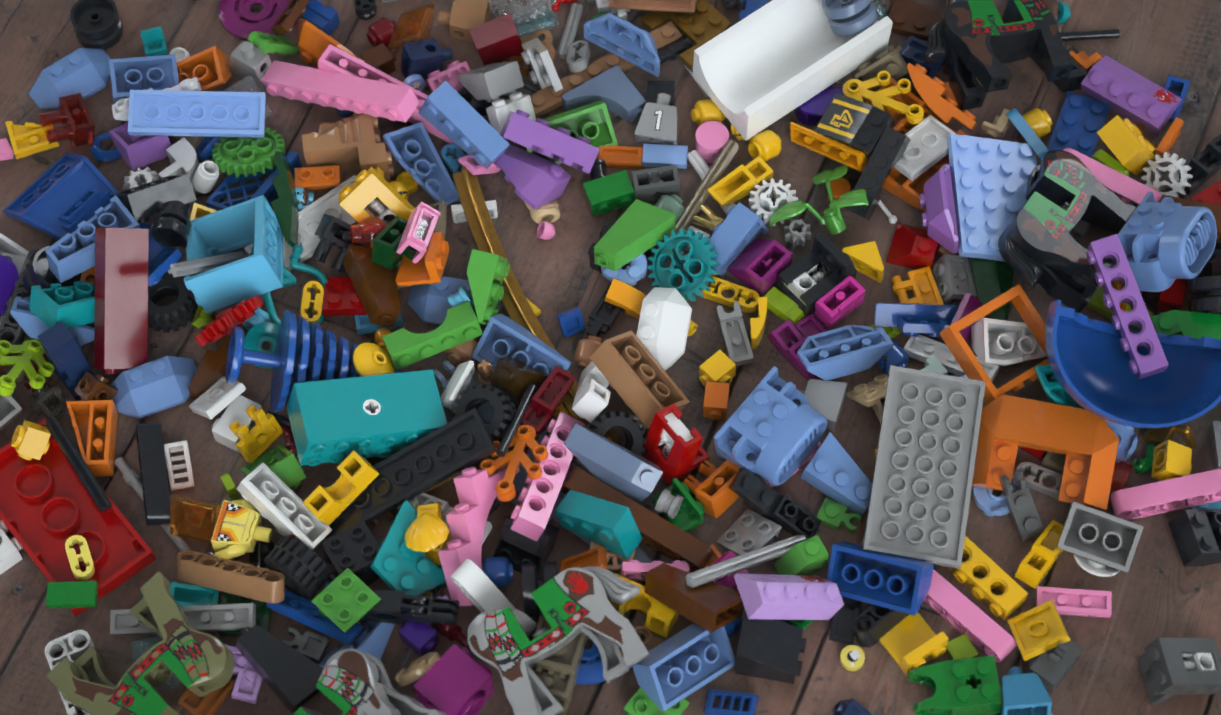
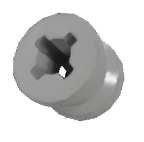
M665 489L658 498L655 511L665 512L668 517L674 519L681 508L683 497L679 495L674 496L671 494V491Z

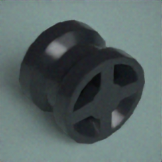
M354 0L355 12L358 18L369 20L376 15L377 7L375 0Z

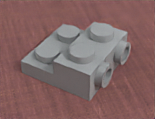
M536 37L521 44L524 51L521 53L524 63L530 65L531 72H529V76L533 84L537 83L541 89L551 86L555 92L563 89L549 52L541 41Z

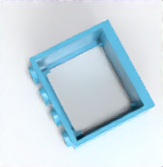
M264 195L190 221L192 225L187 246L185 247L187 261L225 254L254 243V255L206 272L186 275L184 277L186 288L193 292L197 304L202 306L206 313L283 287V233L276 214Z

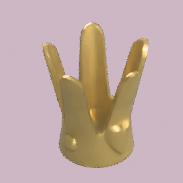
M706 204L705 206L701 205V209L706 215L693 216V219L697 222L692 223L713 232L714 228L718 224H722L724 219L718 217Z

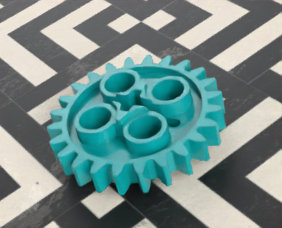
M680 228L679 234L672 230L671 237L664 234L665 241L663 243L658 240L656 241L659 248L651 249L655 256L648 257V260L653 262V265L647 267V269L653 271L648 278L655 280L651 286L676 288L686 302L688 298L690 301L695 302V295L703 298L702 290L710 292L708 284L716 283L712 276L719 275V272L714 270V267L720 265L719 262L714 261L719 254L712 252L716 246L709 244L710 239L708 237H703V234L700 232L695 234V231L689 229L687 232L685 229ZM690 245V251L685 255L684 250ZM671 258L672 263L666 268V262ZM701 264V270L696 274L695 268ZM689 275L692 276V278H693V283H691V279H690ZM682 277V284L677 287V280Z

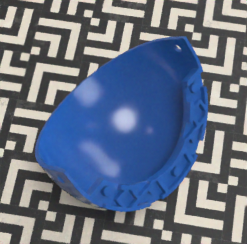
M1061 300L1050 303L1045 326V347L1050 367L1067 394L1087 411L1100 418L1124 426L1162 428L1192 421L1210 411L1221 401L1220 339L1202 336L1200 340L1191 336H1170L1156 333L1169 366L1166 371L1138 380L1136 374H1132L1129 368L1128 361L1130 357L1128 352L1122 350L1120 338L1122 337L1119 329L1115 330L1113 324L1089 319L1087 316L1075 312L1073 308L1061 306ZM1128 328L1131 333L1137 334L1140 332L1138 329ZM1145 347L1136 348L1137 352L1142 356L1149 354Z

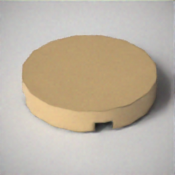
M438 652L424 654L413 660L407 671L405 668H402L396 674L395 680L401 687L411 684L420 679L441 657Z

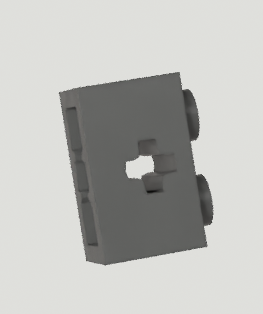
M676 165L631 171L635 200L637 199L645 203L656 202L664 194L669 196L675 194L680 197V181Z

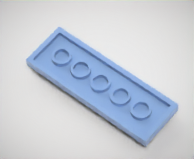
M130 90L128 134L264 138L265 92Z

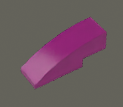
M789 319L766 336L780 354L807 381L810 379L823 380L808 372L797 356L798 350L802 347L807 337H802Z

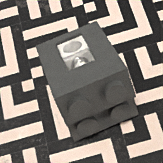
M1157 638L1144 648L1145 653L1138 658L1151 704H1161L1175 694H1215L1221 690V658L1214 638Z

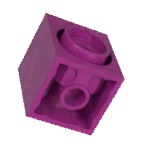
M454 643L413 686L416 700L427 709H436L445 712L447 715H476L494 693L492 672L484 663L478 664L473 660V655L465 647L460 649Z

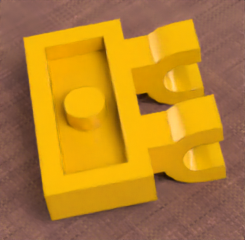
M251 404L245 412L256 425L249 431L245 424L240 426L238 421H234L229 428L240 439L236 444L239 452L246 462L252 464L283 433V430L274 415L265 414L263 409L259 408L257 410Z

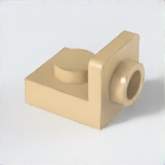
M1004 108L1001 116L997 115L993 124L983 121L980 136L1003 140L1011 124V121L1006 116L1010 110Z

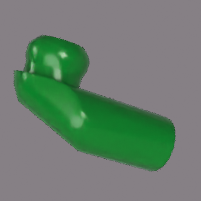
M1147 445L1145 458L1133 461L1132 467L1136 473L1145 474L1152 470L1154 447L1157 445Z

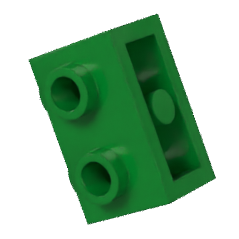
M626 170L583 183V194L592 217L605 215L615 209L627 208L635 201V191Z

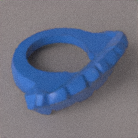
M109 132L102 133L94 139V146L90 150L96 160L107 162L122 157L117 147L109 151L99 147L103 140L112 139Z

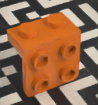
M433 232L428 251L417 263L412 262V260L403 255L396 277V284L398 286L441 282L449 254L448 241L444 240L442 232Z

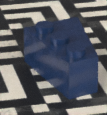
M61 321L37 337L49 362L54 366V372L74 399L79 401L81 397L74 391L78 382L86 371L94 373L87 362L86 355L82 351L81 344L77 340V334L71 326L66 328Z

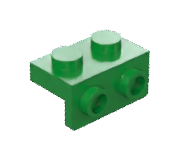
M676 477L672 479V485L667 490L671 491V494L674 496L679 495L683 497V503L674 519L668 517L665 512H661V514L668 522L688 533L704 522L705 509L699 500H694L691 497V492L684 482L680 483ZM661 493L657 494L652 498V502H654L655 505Z

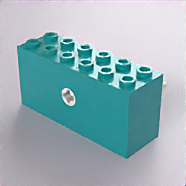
M433 369L294 383L287 404V412L300 466H317L328 462L334 464L341 463L353 451L365 459L373 457L387 458L447 424Z

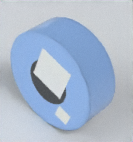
M419 74L410 75L403 82L420 92L426 86L423 77Z

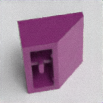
M756 239L727 267V271L762 297L777 282L778 274L792 265V252L776 240Z

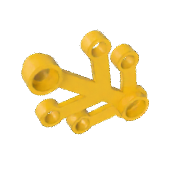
M880 71L877 77L863 82L859 79H850L844 83L843 94L845 97L864 102L863 98L870 100L873 106L885 111L883 108L885 106L906 114V120L910 124H919L924 119V110L920 105L912 104L909 106L888 98L900 93L907 94L910 92L911 82L906 78L900 79L895 86L876 92L868 89L879 85H889L891 76L888 71ZM887 77L886 80H881L880 78ZM905 84L908 87L902 88L900 86Z

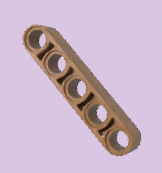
M191 550L182 551L177 554L178 579L182 582L272 604L280 603L285 599V577L281 572Z

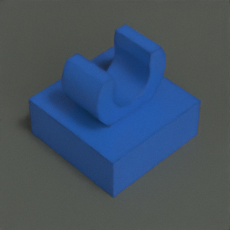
M578 307L556 315L564 338L586 330L581 311Z

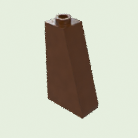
M350 244L343 258V264L371 324L394 327L401 313L395 267L391 270L372 262V248Z
M665 563L649 570L646 574L645 593L710 633L741 617L744 613V605L738 590L713 581L694 588L689 587L686 584L685 578L689 572Z

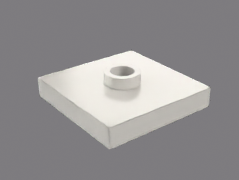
M222 376L194 400L189 407L194 413L208 419H213L243 393L246 388L238 381L227 383L226 377Z

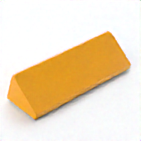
M794 122L790 123L792 142L860 172L864 171L869 159L863 152Z

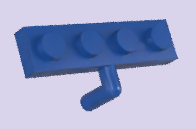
M331 582L325 583V588H326ZM285 590L284 601L273 604L266 603V607L347 645L362 633V625L359 623L354 624L344 633L327 616H322L318 611L319 608L311 601Z

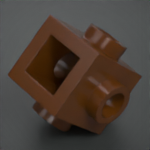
M86 371L74 390L81 397L80 401L112 400L118 392L108 382L109 379L98 372L94 375Z

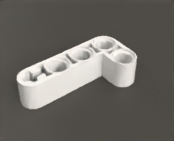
M466 559L450 576L455 585L481 613L509 607L514 612L528 637L536 629L537 624L525 613L517 610L485 573L471 560Z
M76 630L49 642L45 647V655L50 669L52 670L64 658L73 663L91 646L95 648L89 634L84 630ZM87 642L85 646L77 648L79 643ZM63 651L60 657L54 658L57 652ZM59 690L68 715H79L78 711L81 710L84 715H90L87 711L70 703Z

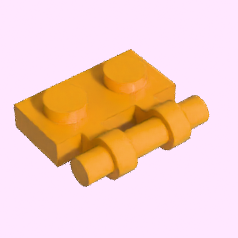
M929 266L908 271V280L902 281L899 275L892 278V288L894 294L898 295L900 303L944 305ZM912 290L914 298L908 299L906 291Z

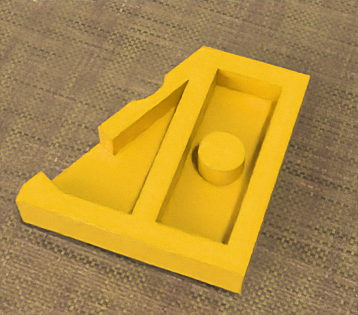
M12 121L5 122L16 159L60 146L53 124L42 123L38 125L25 122V125H14Z

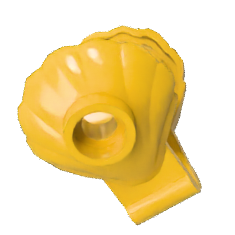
M439 503L417 506V519L412 522L404 534L406 547L413 551L423 552L436 566H440L442 564L438 551L446 547V543L452 540L450 529L443 522L442 509Z

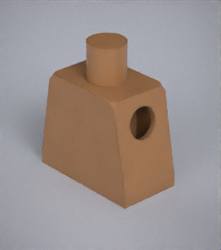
M489 0L453 1L451 12L439 11L438 24L449 25L450 37L474 43L469 29L488 22L490 13Z

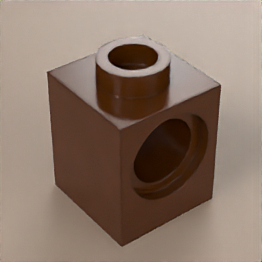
M383 43L360 54L361 59L365 63L386 74L396 71L394 63L396 56Z

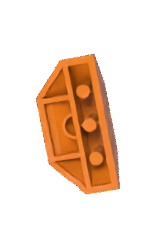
M301 17L297 19L300 58L306 64H311L318 69V60L329 44L363 61Z

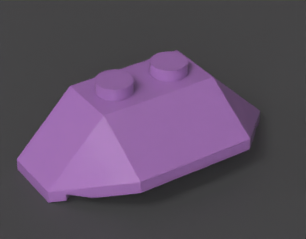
M944 164L924 184V192L919 195L920 207L925 209V213H922V226L927 227V235L954 254L958 253L959 237L950 164Z

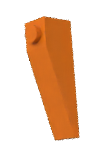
M217 46L177 62L179 84L185 79L197 77L200 82L201 91H209L225 84L232 75L228 56Z

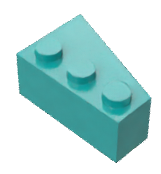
M570 490L555 510L559 523L563 528L571 530L600 546L603 545L605 549L627 560L643 539L629 508L623 505Z

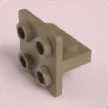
M891 45L876 56L877 59L873 57L857 67L859 71L854 75L857 79L861 76L862 80L866 81L877 77L880 71H888L890 76L897 80L907 74V64L899 53L902 47L899 45L894 48ZM881 77L880 79L886 80L887 77ZM879 85V86L873 87V88H871V89H869V90H870V91H873V92H876V91H877L878 89H880L882 86Z

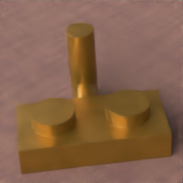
M1183 424L1162 428H1148L1142 436L1145 443L1159 445L1166 440H1171L1175 433L1183 434L1189 448L1195 449L1197 447V442L1191 428Z

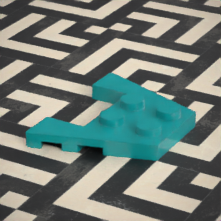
M406 500L401 504L387 536L383 540L370 567L392 590L403 591L405 595L417 596L445 584L446 579L442 567L438 569L423 552L413 551L406 547L404 540L405 531L417 519V511Z

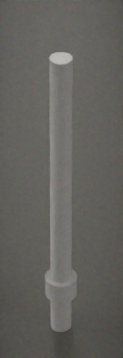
M122 457L117 458L114 463L123 474V480L128 486H132L143 501L142 484L139 481V475L134 469H130ZM172 524L161 525L180 552L191 550Z

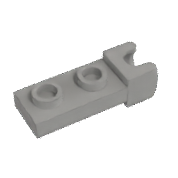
M734 302L732 313L724 312L723 307L718 305L716 307V317L728 357L736 366L753 363L754 356L739 303Z

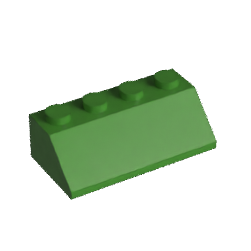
M601 100L542 119L549 122V127L557 130L558 127L570 131L569 136L577 139L578 136L591 140L590 145L594 147L618 145L606 104ZM522 146L523 150L530 152L534 155H537L539 157H542L544 159H547L549 161H552L557 165L564 164L562 162H559L555 159H552L548 156H545L541 153H538L534 150Z

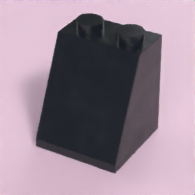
M744 611L736 653L735 674L794 684L795 676L801 675L803 663L798 661L799 653H804L807 639L802 638L803 629L776 619H748L746 611Z

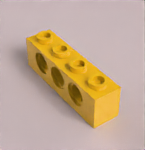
M965 535L962 557L967 561L961 563L960 569L947 568L953 573L954 578L959 583H964L970 589L972 595L977 600H982L988 605L990 612L994 616L1001 617L1006 621L1025 603L1028 593ZM981 573L984 575V578H976L973 574ZM991 590H1000L1002 594L995 595L991 592Z

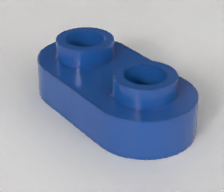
M205 136L195 151L197 157L202 161L212 159V149L215 148L214 144L220 143L219 138L226 137Z

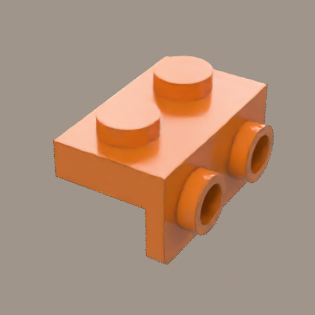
M340 165L295 168L296 188H309V191L334 189L343 183Z

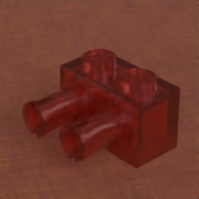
M81 93L60 97L58 110L39 114L42 128L60 123L64 126L45 131L49 144L68 139L72 147H77L94 142L95 125Z

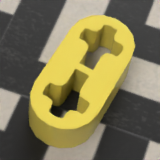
M73 535L66 540V553L74 577L85 581L94 575L95 567L86 539L80 535ZM75 544H79L81 554L76 555ZM84 561L85 572L80 570L79 562Z

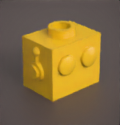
M1166 440L1155 446L1151 477L1164 481L1190 475L1192 470V449L1171 440Z

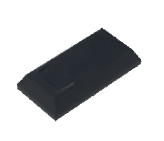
M841 596L844 606L833 615L829 640L853 645L855 637L853 621L859 616L861 601Z

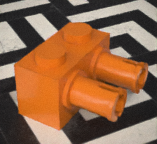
M704 460L706 465L700 464L699 473L708 478L702 483L694 478V476L688 475V479L685 478L683 482L688 486L690 492L696 496V500L701 502L705 513L717 519L740 497L729 489L740 468L728 460L719 468L709 460Z

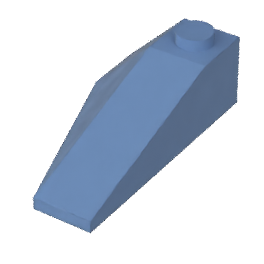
M366 619L364 621L366 625L362 627V633L348 645L344 644L340 649L335 646L319 663V666L324 668L327 660L333 654L343 649H356L369 653L381 660L395 624Z

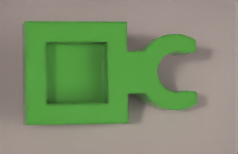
M825 498L816 516L821 521V524L837 531L840 525H842L846 531L852 534L856 533L857 527L851 525L850 522L856 521L860 523L862 517L857 513L847 514V506Z

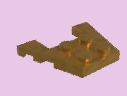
M697 0L695 13L657 11L640 17L641 24L650 32L671 21L684 37L689 38L694 46L680 54V61L691 72H693L694 50L731 27V22L707 0Z

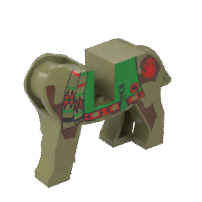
M159 571L140 588L144 598L129 612L163 640L140 656L122 676L117 685L111 681L107 674L104 656L92 646L73 663L64 658L46 675L70 703L87 711L90 715H181L157 688L159 685L167 683L172 677V673L200 698L225 686L233 674L234 659L231 651L216 637L191 629L183 609L173 598L170 581Z

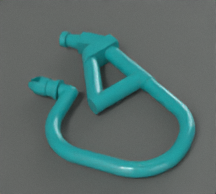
M297 242L293 246L292 255L289 257L290 267L315 276L324 288L325 283L328 281L326 276L319 269L300 263L303 246L300 243V248L297 247L299 243ZM254 244L249 256L254 255ZM283 265V287L296 285V277ZM271 293L262 294L271 322L281 326V320L277 316ZM321 312V316L316 323L319 326L324 320L323 312Z

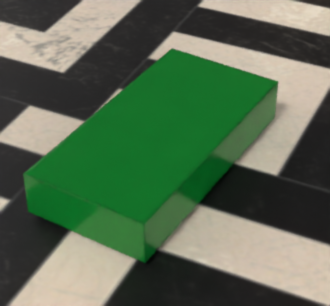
M48 582L46 595L47 609L97 607L98 582Z

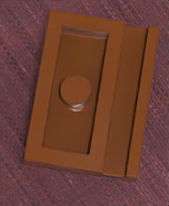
M230 679L225 686L202 698L187 688L177 701V704L191 715H214L233 692L235 681Z

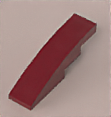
M559 366L554 368L532 397L531 404L520 424L534 427L536 441L577 378ZM515 445L508 448V450L512 451ZM525 447L524 453L527 454L530 449Z

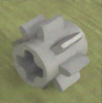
M791 219L790 225L784 226V241H789L792 247L800 245L804 247L805 239L811 240L812 233L809 232L811 225H806L803 219Z

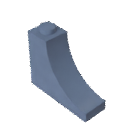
M618 65L561 95L564 111L601 100L605 102L607 110L616 113L628 124L640 119L646 104V100Z

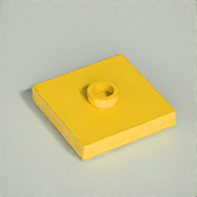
M1052 599L1007 620L1024 661H1028L1057 647L1060 642L1064 644L1070 641Z

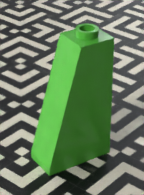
M636 199L594 246L595 264L612 271L618 270L657 245V240L663 241L664 234L671 236V231H676V214Z

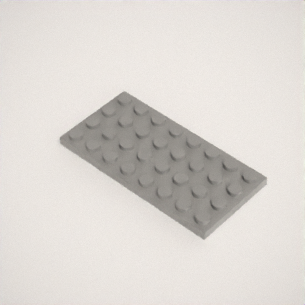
M890 365L863 543L864 551L912 558L960 569L986 382Z

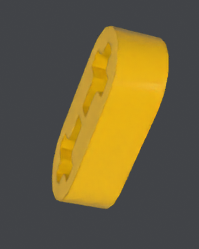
M317 281L307 282L301 294L299 317L307 319L309 325L316 324L322 312L324 288ZM311 288H314L315 293H317L314 300H310L311 293L308 291ZM309 306L313 307L312 314H315L312 318H308L307 311Z

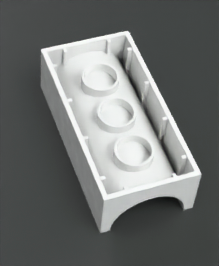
M772 0L694 50L692 76L745 141H747L857 69L866 61L887 49L893 24L892 20L886 16L880 21L876 20L873 25L862 32L850 36H838L831 29L828 22L829 18H827L821 5L822 0Z

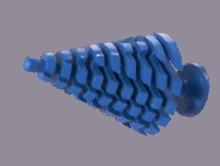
M286 310L279 327L274 353L244 349V331L241 327H233L227 353L226 382L235 383L237 381L242 363L273 367L270 405L272 406L271 410L273 413L282 411L285 403L287 408L294 383L361 377L353 364V352L359 345L353 343L349 351V341L346 338L340 336L336 343V337L333 332L326 330L323 335L322 327L315 323L311 325L309 330V321L307 319L299 317L297 321L295 313ZM394 367V373H402L401 369L396 370Z

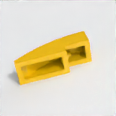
M758 156L746 166L742 164L710 187L707 192L721 207H724L750 195V191H754L756 184L762 186V180H765L767 183L770 182L774 171Z
M1055 520L1051 521L1035 541L1030 552L1020 563L1014 576L1015 578L1034 589L1037 588L1063 551L1057 548L1063 528L1062 524Z

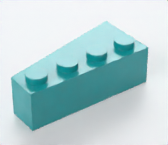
M78 281L74 282L73 286L61 287V284L57 283L51 284L50 288L41 289L40 285L31 286L29 310L49 328L61 321L66 328L70 326L72 328L81 327L85 324L95 322V282L90 284Z

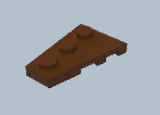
M893 0L888 16L893 22L891 33L907 37L912 35L924 41L928 40V34L933 25L943 19V17L912 0Z

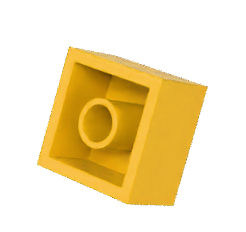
M1117 115L1097 132L1120 163L1136 176L1143 171V167L1149 166L1148 160L1153 162L1156 160L1153 153L1156 149L1141 135L1142 132L1134 123L1132 124L1128 118L1123 120Z

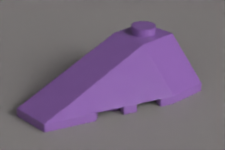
M509 145L507 150L494 162L497 168L504 171L506 181L512 182L516 187L515 193L534 210L562 197L571 177L556 163L512 145Z

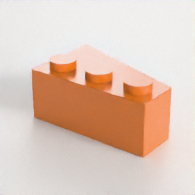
M66 401L81 456L94 477L114 476L118 410L114 401Z

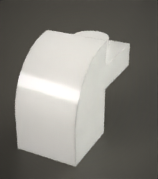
M183 137L166 149L172 164L158 173L160 178L169 175L189 174L192 181L199 166V161L195 149Z

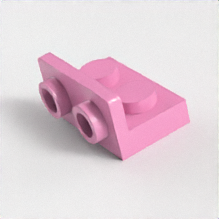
M457 60L447 66L448 69L443 72L436 70L428 75L429 78L425 81L426 87L429 86L431 92H434L444 81H447L456 91H459L463 85L459 82L457 76L471 71L467 61L460 63Z

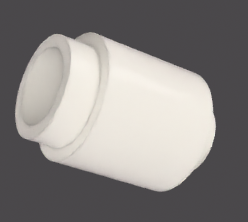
M212 161L201 163L191 181L193 188L200 193L211 192L219 177V167Z

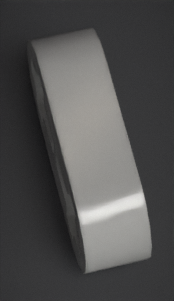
M580 40L570 45L566 62L571 72H580L587 68L591 55L587 41Z

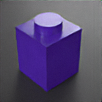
M408 621L398 631L400 640L419 656L433 652L438 645L437 631L429 627L428 624Z

